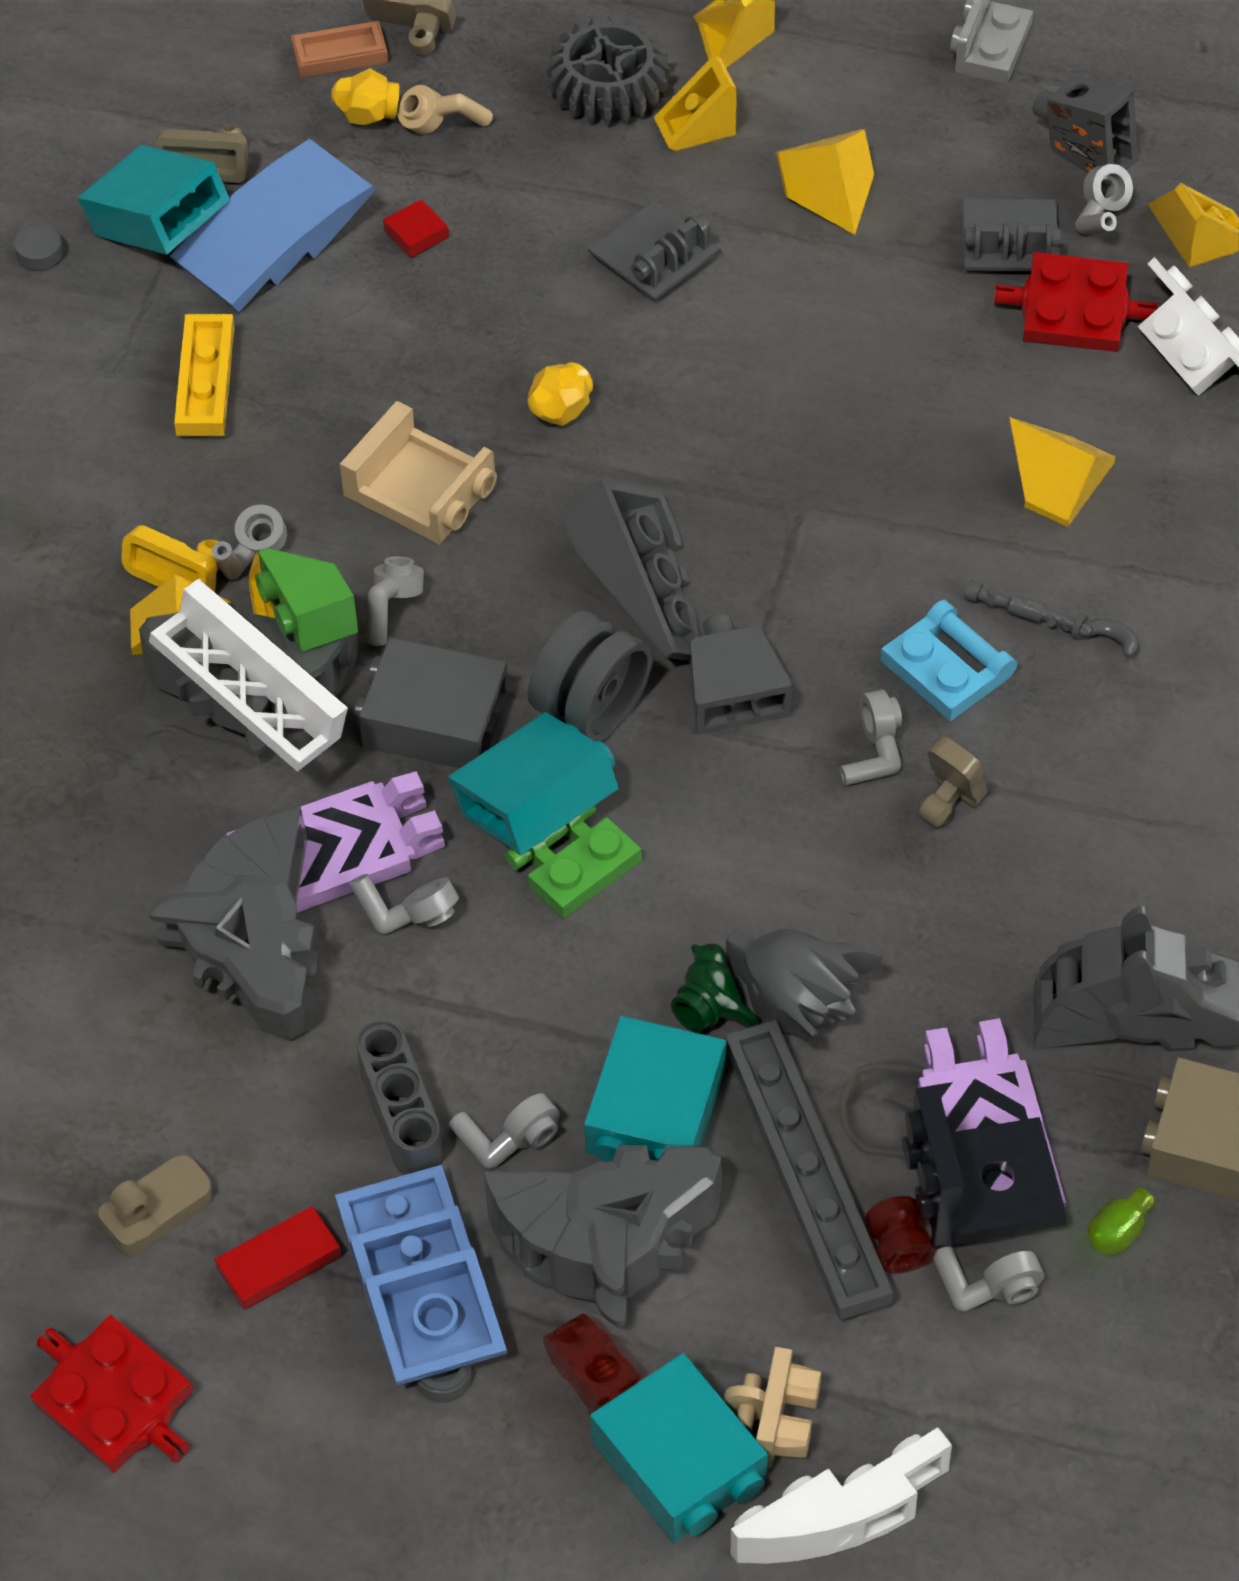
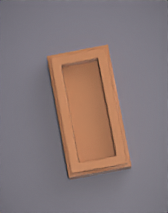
M379 21L291 36L292 50L300 78L388 63L387 49Z

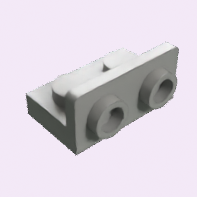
M967 0L963 13V22L965 23L963 27L958 25L955 27L950 44V52L956 53L955 73L1007 85L1031 28L1033 11L990 0Z

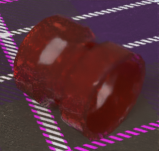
M910 1196L892 1197L877 1203L866 1213L865 1221L872 1238L877 1239L879 1242L876 1253L885 1272L890 1274L910 1272L927 1264L933 1258L935 1250L928 1232L923 1231L920 1227L922 1220L918 1213L915 1198Z

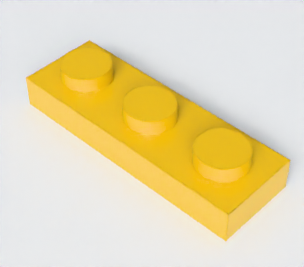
M185 314L174 420L176 436H225L234 338L233 314Z

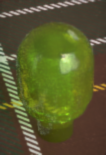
M1139 1187L1127 1200L1118 1197L1114 1201H1109L1091 1219L1088 1225L1087 1234L1092 1247L1105 1255H1116L1123 1252L1141 1234L1142 1228L1145 1226L1143 1215L1155 1203L1152 1195L1144 1188Z

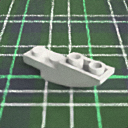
M937 1427L923 1437L915 1434L906 1438L894 1449L891 1457L878 1465L866 1464L859 1467L848 1476L844 1486H841L829 1468L814 1478L811 1476L801 1477L794 1481L777 1501L765 1508L761 1505L752 1507L736 1520L734 1527L731 1528L730 1554L737 1563L769 1564L792 1562L830 1555L885 1535L915 1518L917 1490L949 1471L952 1444Z

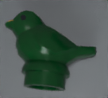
M714 943L703 946L693 944L691 950L694 955V962L687 969L685 984L677 990V996L671 1001V1009L676 1019L686 1029L695 1033H700L705 1028L714 1026L718 1019L733 1020L746 1028L755 1026L759 1022V1018L742 1003L734 979L727 968V957L724 949Z

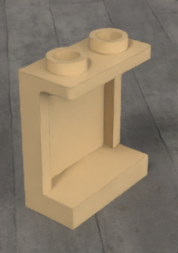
M396 401L340 463L342 489L345 497L439 545L452 530L456 531L464 524L469 510L480 498H486L491 493L497 480L494 466V451L483 447L475 457H472L414 428L413 408L399 401Z

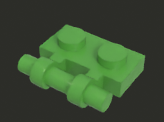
M595 805L522 855L512 849L504 854L506 862L515 871L529 861L537 868L528 875V886L562 919L566 918L642 861V849L609 818L606 817L593 828H590L584 822L596 813ZM563 836L572 841L571 844L557 854L548 848Z

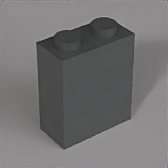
M389 637L382 657L376 655L372 661L369 673V684L371 686L367 696L360 695L354 711V725L360 726L363 748L461 768L489 750L509 694L507 662Z

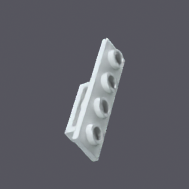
M1154 257L1148 265L1174 295L1138 327L1199 396L1232 366L1236 364L1239 367V337L1229 326L1220 332L1213 324L1220 316L1202 296L1193 301L1186 293L1193 286L1175 265L1166 271Z

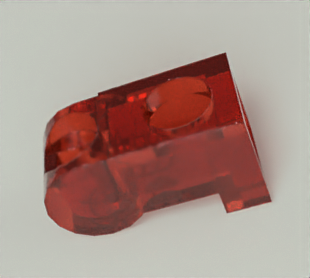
M585 1313L579 1314L543 1337L545 1349L553 1365L561 1376L570 1383L587 1406L589 1416L640 1382L638 1372L602 1329H599Z

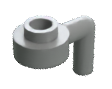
M1117 164L1097 166L1089 171L1083 184V193L1087 205L1075 222L1076 231L1086 235L1112 231L1116 227L1117 219L1111 211L1124 208L1131 200L1133 194L1132 179L1126 169ZM1102 182L1106 186L1105 196H1103L1101 191Z
M263 504L248 507L238 516L235 523V535L239 542L236 549L233 551L230 544L225 541H220L213 546L212 554L224 577L229 580L239 578L255 554L260 550L266 548L281 550L287 539V528L276 509ZM260 531H271V535L261 541L255 540L256 535Z
M402 556L388 557L384 560V564L374 568L373 587L368 592L367 643L369 645L383 646L387 644L388 600L390 598H409L420 595L423 592L424 570L414 565V560Z
M883 689L862 693L859 698V710L863 729L868 740L872 744L875 743L878 757L841 765L839 773L844 786L895 775L901 770L902 762L895 741L896 728L902 726L901 709L895 697L889 698Z
M367 873L358 876L349 883L375 930L384 935L411 922L414 924L425 922L427 927L440 924L454 914L455 910L452 906L459 899L449 878L443 877L421 886L408 895L403 903L388 910Z
M535 1094L525 1099L512 1110L503 1124V1132L492 1142L466 1112H460L454 1116L449 1123V1127L483 1167L494 1169L518 1148H527L529 1146L539 1148L550 1141L558 1130L556 1123L560 1117V1111L545 1094Z
M952 1247L940 1248L932 1254L933 1261L954 1308L960 1312H967L992 1299L1006 1300L1008 1304L1024 1302L1038 1292L1037 1286L1044 1279V1273L1035 1253L1031 1251L1016 1252L1000 1258L985 1270L984 1278L970 1285L965 1278Z

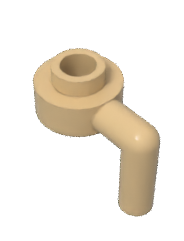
M417 85L410 88L402 96L398 105V118L401 124L420 135L429 134L437 129L447 114L459 113L481 127L488 126L493 118L490 110L464 94L458 93L441 96L425 85Z

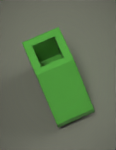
M270 548L258 551L261 573L255 574L258 592L264 603L272 601L275 619L283 636L291 634L301 652L358 633L354 595L334 563Z

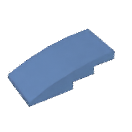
M308 139L271 163L229 197L230 201L190 234L170 257L179 267L240 313L268 280L278 286L305 254L315 259L374 193L375 188L314 141Z
M442 1165L335 1195L337 1210L396 1386L507 1354L474 1247L471 1248L458 1205L455 1206Z

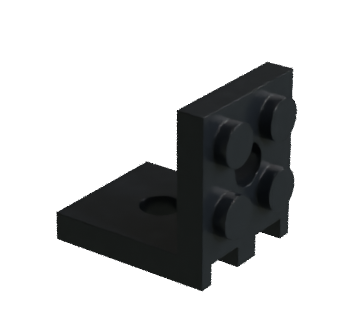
M938 1084L915 1088L913 1110L905 1112L908 1136L902 1138V1145L908 1170L916 1169L919 1179V1187H915L917 1209L922 1221L929 1219L932 1230L931 1241L933 1249L1065 1226L1067 1214L1040 1117L950 1132ZM990 1171H1003L1012 1178L1013 1185L1006 1190H993L985 1185L982 1177Z

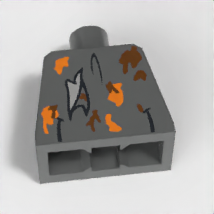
M1075 76L1056 92L1043 90L1037 95L1033 104V113L1035 116L1048 121L1050 147L1054 153L1087 173L1097 166L1117 164L1127 170L1138 160L1133 90L1083 76Z

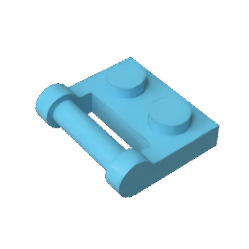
M941 600L929 610L926 617L881 648L880 661L951 722L1008 680L1016 670L1018 663L1006 651L998 652L957 617L958 611L946 600ZM945 632L986 668L977 673L936 637Z

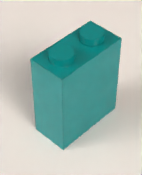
M145 145L138 146L77 197L95 236L163 254L171 252L230 201L213 161Z
M544 712L448 776L462 817L520 855L619 789L612 769L615 766V760L608 747L599 740L593 741L580 733L576 727L565 724L547 712Z
M620 1016L584 1124L585 1153L595 1155L602 1161H613L618 1145H646L650 1160H658L666 1145H702L726 1069V1040Z
M684 1353L590 1414L591 1442L673 1544L688 1533L691 1536H696L707 1530L715 1522L719 1512L735 1501L738 1504H743L751 1500L761 1491L767 1480L768 1454Z

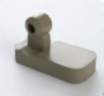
M363 0L365 12L370 18L377 21L414 27L409 32L408 37L412 51L419 56H426L433 52L436 45L434 37L437 36L438 30L442 33H451L457 16L453 0Z
M232 125L221 127L217 130V133L213 131L165 129L159 132L153 146L154 148L213 161L222 182L240 183L244 181L249 169L247 138L242 134L240 128Z
M941 735L927 752L931 769L935 771L933 778L940 787L936 792L922 799L919 804L918 813L921 818L935 828L949 821L952 816V806L958 799L975 808L987 793L983 767L980 761L944 735Z
M185 1155L175 1156L137 1182L127 1180L119 1183L110 1195V1202L104 1203L98 1210L101 1227L123 1254L128 1256L135 1255L211 1202L212 1189L210 1179L191 1157Z

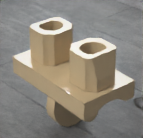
M775 1347L766 1392L760 1389L762 1377L754 1373H748L745 1375L744 1384L726 1389L723 1398L726 1405L749 1432L752 1430L753 1420H760L756 1441L768 1454V1468H773L775 1455L807 1457L812 1420L785 1416L783 1414L785 1404L816 1409L821 1386V1371L792 1364V1350Z

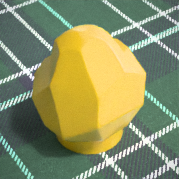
M367 69L352 77L340 78L332 87L331 98L334 104L344 113L350 124L368 125L381 121L383 118L395 120L399 103V83L387 82V77L372 69Z
M569 362L565 365L546 366L535 375L528 393V407L540 419L564 426L577 418L590 403L589 394L593 390L592 378L588 371L578 363Z

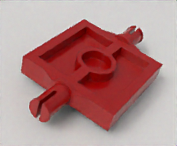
M1033 252L1031 274L1026 280L1024 287L999 285L996 283L993 304L1022 306L1021 311L1025 320L1022 341L1118 352L1120 334L1126 319L1146 320L1157 310L1158 302L1129 300V293L1126 287L1128 263Z
M111 1314L85 1340L77 1343L75 1346L57 1333L53 1327L44 1330L47 1338L42 1334L38 1337L36 1346L57 1362L54 1372L29 1397L40 1411L113 1474L135 1452L149 1446L151 1443L169 1457L173 1463H177L182 1459L179 1452L184 1456L187 1454L190 1444L170 1429L168 1425L174 1411L194 1391L191 1382Z

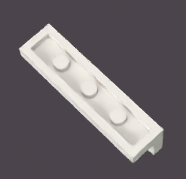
M197 579L184 589L180 611L150 633L149 642L297 772L341 738L348 707L200 579ZM187 627L201 640V649L180 647L171 637ZM209 663L229 664L238 672V681L216 679L209 672ZM246 695L266 696L275 704V713L254 712L246 705ZM283 728L304 729L314 739L301 750H298L283 737Z

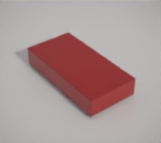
M310 1206L215 1258V1264L218 1272L243 1310L340 1258L341 1249L314 1207Z

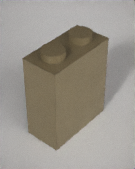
M1178 1057L1172 1078L1162 1075L1158 1086L1154 1107L1163 1109L1159 1123L1148 1121L1141 1153L1150 1155L1147 1177L1239 1201V1073Z

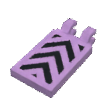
M417 771L394 777L385 787L382 782L374 784V781L301 806L308 841L296 902L297 913L353 893L349 883L360 875L367 873L375 885L411 872L409 859H417L445 847V842L441 835L443 828L435 810L409 818L404 826L401 824L400 818L427 808L422 794L425 793L424 786ZM234 831L228 832V833H226V835L228 836V835H230L231 833H233Z
M1000 1018L979 1022L978 1029L980 1035H977L976 1042L981 1060L955 1064L954 1050L947 1027L925 1031L927 1044L924 1045V1054L928 1069L922 1070L923 1077L918 1080V1088L938 1084L950 1132L1040 1117L1064 1207H1066V1200L1026 1060H1020L1018 1054L1008 1055L1007 1039ZM990 1171L982 1177L985 1185L993 1190L1002 1191L1013 1185L1012 1178L1003 1171Z

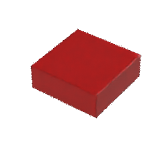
M422 199L383 219L384 231L410 258L449 238L446 223Z

